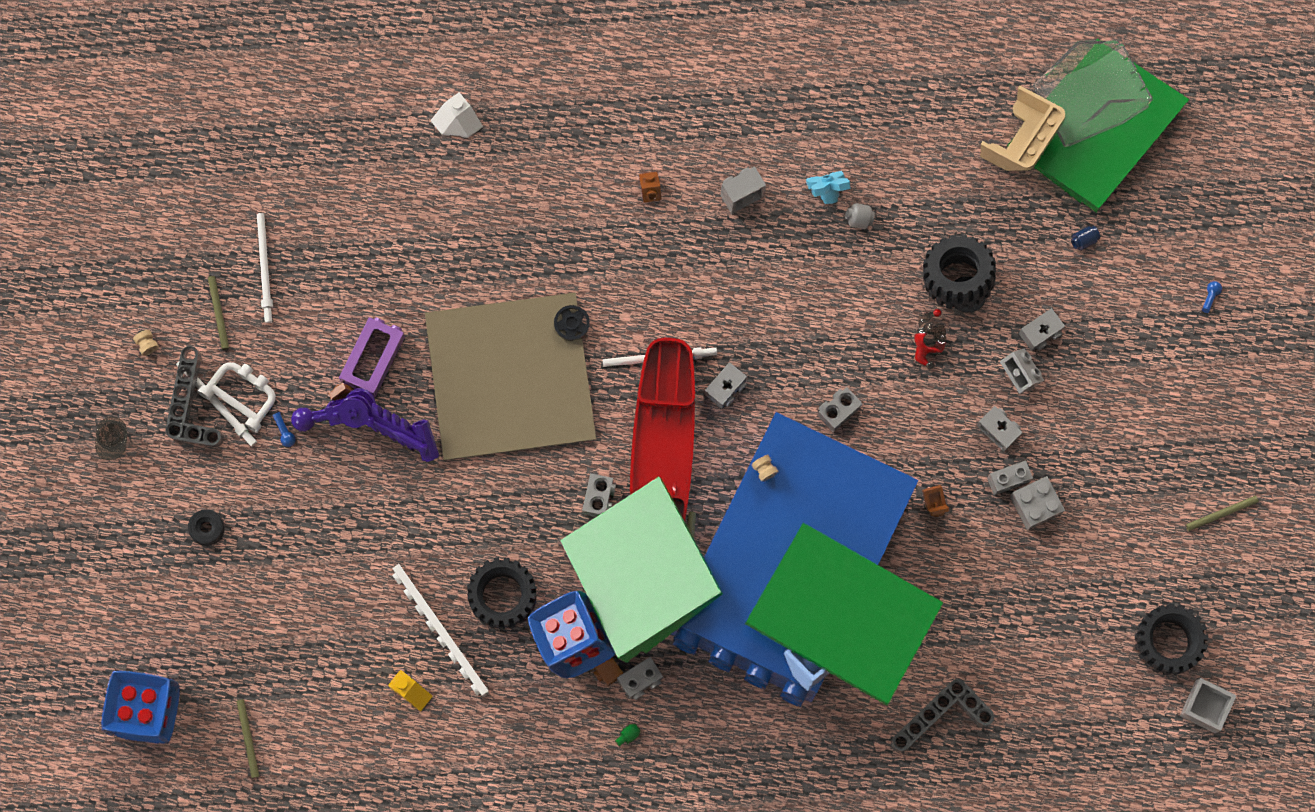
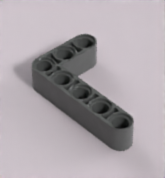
M187 346L180 355L165 432L169 438L176 441L218 447L224 441V436L220 431L214 428L188 424L201 363V353L195 347ZM195 351V358L188 360V353ZM186 370H191L192 372L189 379H184L183 377ZM182 389H187V396L184 398H180V391ZM183 407V415L177 417L176 410ZM179 426L180 433L173 436L172 429ZM193 430L199 431V436L196 439H191V432ZM217 433V441L211 443L209 440L210 435Z
M955 679L893 737L891 747L898 753L907 750L954 703L976 725L982 728L989 726L994 721V713L964 681ZM952 685H959L961 687V693H954L952 691ZM938 699H946L947 707L939 706ZM966 699H972L975 702V707H967ZM925 711H930L933 714L932 721L924 718ZM980 713L988 715L989 721L987 723L980 720ZM910 725H917L920 730L919 734L911 733ZM897 738H902L905 741L904 748H899L896 745L895 741Z

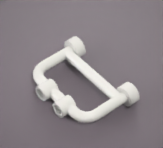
M230 362L223 364L206 386L201 385L197 392L207 400H210L214 394L247 416L249 419L246 421L245 426L254 433H258L262 427L260 422L274 405L276 399L274 390L267 385L269 380L262 375H259L258 378L251 374L253 369L247 364H244L242 367ZM228 370L235 371L241 378L248 380L257 389L268 395V400L257 414L216 386Z

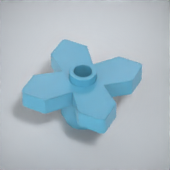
M842 171L830 173L822 177L816 176L806 179L807 187L812 190L813 196H821L825 204L838 202L839 191L851 189L850 181L848 178H845Z

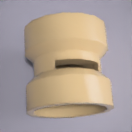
M150 330L141 331L133 338L136 345H139L142 356H147L159 348L157 342L153 340Z
M765 455L752 463L754 470L759 473L761 482L772 478L778 473L777 468L771 464L769 455Z

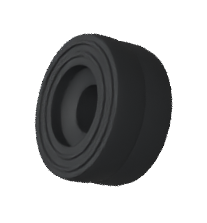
M209 509L197 511L188 522V532L191 538L203 546L217 543L225 531L222 518L215 511ZM208 522L212 525V528L209 532L204 533L201 531V526Z

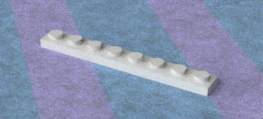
M399 564L393 567L395 574L392 576L398 584L402 583L405 586L404 593L408 599H414L417 603L415 609L420 616H426L428 621L425 623L432 632L436 630L439 635L437 640L443 648L445 646L448 647L450 650L449 657L454 664L458 662L462 667L459 671L465 680L468 678L473 684L470 687L474 693L485 697L489 694L488 689Z

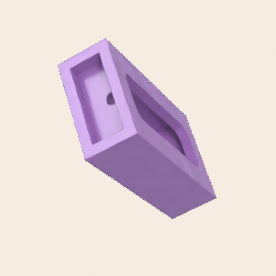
M369 317L339 376L340 382L355 389L363 388L368 390L376 397L405 338L402 329L395 325L390 327L380 318L375 317V319ZM379 330L390 335V340L370 380L364 381L353 376V371L373 331Z

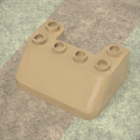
M1019 86L1017 101L1013 106V113L1025 122L1007 149L997 144L989 145L983 141L981 143L980 157L1006 171H1025L1034 168L1065 120V111L1062 107Z

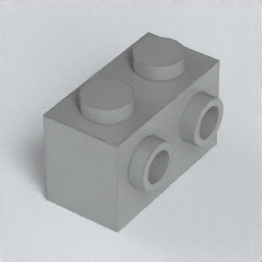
M1025 348L1012 352L1000 361L1019 394L1032 390L1044 381L1041 371L1035 366L1031 355Z
M651 657L619 676L617 681L629 700L632 698L637 700L645 695L644 691L649 687L654 689L662 684L660 680L663 679V676Z

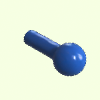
M1212 281L1207 286L1208 296L1202 308L1204 313H1209L1215 296L1222 292V286L1217 281Z
M280 412L274 414V420L282 435L280 438L281 444L285 447L293 446L296 442L295 435L288 431Z

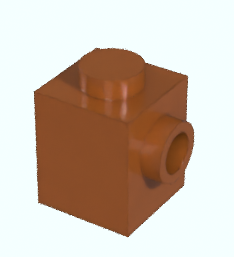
M612 657L596 666L593 672L599 682L603 680L607 687L624 674Z

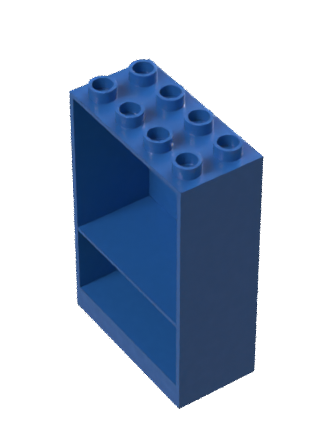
M775 412L704 556L723 594L671 634L675 636L673 645L692 655L695 654L697 648L710 653L708 662L723 671L730 672L733 665L747 671L744 680L760 689L765 690L769 682L782 688L780 698L792 705L801 707L804 700L812 703L824 678L807 691L793 677L784 655L788 649L747 626L745 622L803 523L879 565L919 480ZM765 455H769L771 464L777 468L778 473L772 478L761 482L759 473L754 470L752 463Z

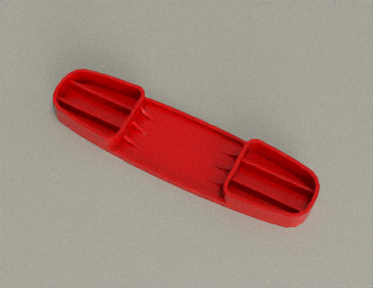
M665 337L658 338L650 343L642 365L633 428L630 495L657 477H660L685 521L694 449V363L692 350L685 341Z

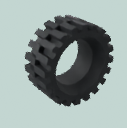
M499 557L494 558L492 562L487 560L484 562V566H478L475 569L476 573L471 575L470 584L467 586L469 605L475 617L480 619V622L484 625L486 623L490 628L494 629L499 627L500 630H505V627H510L511 629L516 624L525 622L524 619L532 613L531 611L535 607L537 598L532 574L528 572V569L525 566H521L520 562L516 560L514 562L510 561V558L504 557V560H499ZM508 577L516 581L520 586L521 599L512 610L496 612L485 604L483 600L484 589L494 578Z
M1175 603L1168 604L1167 606L1161 605L1148 613L1142 619V622L1138 624V632L1134 640H1137L1135 648L1140 651L1138 655L1140 660L1144 658L1146 661L1145 666L1148 668L1151 666L1154 668V672H1163V675H1179L1193 668L1204 657L1203 652L1208 648L1205 642L1209 640L1208 634H1204V631L1207 629L1206 625H1201L1199 622L1202 618L1199 615L1195 617L1193 615L1194 610L1191 608L1185 610L1184 605L1180 604L1176 607ZM1165 622L1174 623L1184 630L1188 639V646L1182 657L1167 658L1156 650L1153 644V633L1159 624Z

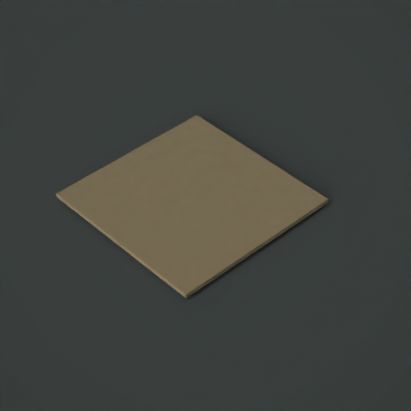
M576 293L425 313L444 461L596 440L582 338L575 341L565 340L557 334L554 328L555 315L561 308L568 305L577 306ZM569 309L572 313L578 311L575 309ZM561 314L558 317L557 322L563 319Z

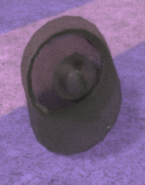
M111 416L101 420L97 426L95 449L98 456L103 460H116L125 452L127 446V427L123 420Z

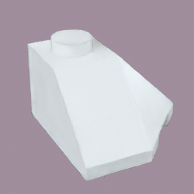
M460 92L446 101L431 119V122L438 131L446 136L453 135L469 138L483 128L472 107Z

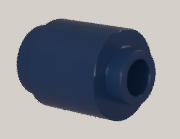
M1088 226L1072 234L1071 243L1075 249L1082 251L1096 244L1101 238L1100 233L1095 226Z

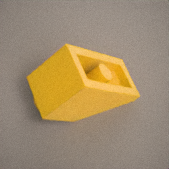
M402 670L397 673L388 685L390 689L420 712L433 697Z

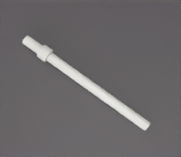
M263 213L257 214L263 293L261 306L264 309L265 323H272L271 309L273 308V300L270 297L265 216Z
M693 348V358L702 359L705 356L717 355V348ZM645 355L603 359V367L643 363Z
M186 370L184 374L190 378L192 372L191 370ZM197 378L196 387L199 389L201 385L205 384ZM213 395L209 401L235 428L238 436L243 437L253 447L257 441L248 432L249 429L244 424H241L219 399Z

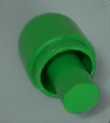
M636 724L627 725L621 730V736L615 740V743L620 747L625 742L627 744L633 742L639 737L640 728Z

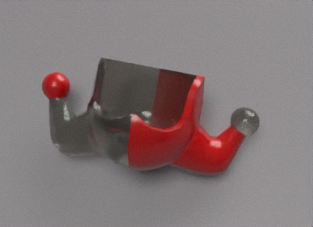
M940 309L920 314L918 317L919 327L914 334V341L917 345L915 360L926 366L929 370L934 368V363L928 362L926 355L928 353H942L946 344V328L944 324L930 322L931 318L941 316L942 312Z

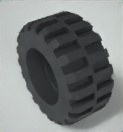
M951 235L949 239H946V237L940 239L939 244L937 242L931 246V250L927 251L926 259L923 262L924 286L926 291L929 292V296L933 300L936 299V303L939 305L945 304L946 308L949 309L957 307V310H963V307L970 309L974 307L975 303L980 305L984 302V298H988L991 290L994 289L996 261L991 249H987V245L981 241L979 243L977 238L971 237L970 239L967 238V235H961V237ZM961 262L974 267L977 274L968 281L954 282L947 279L941 272L948 265Z

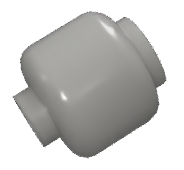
M854 203L851 208H847L845 219H848V224L851 227L867 229L868 226L873 224L875 214L870 206Z

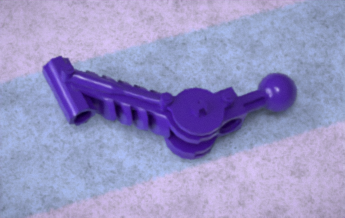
M356 388L350 391L344 399L330 401L323 410L312 411L301 407L295 410L291 417L293 427L303 432L312 429L315 423L329 420L330 426L344 423L348 427L358 428L367 425L375 432L379 433L380 431L383 436H389L391 440L398 441L402 446H407L412 451H419L422 461L428 462L439 457L428 420H420L410 425L406 419H400L398 415L391 414L387 409L383 410L376 404L374 396L363 388Z

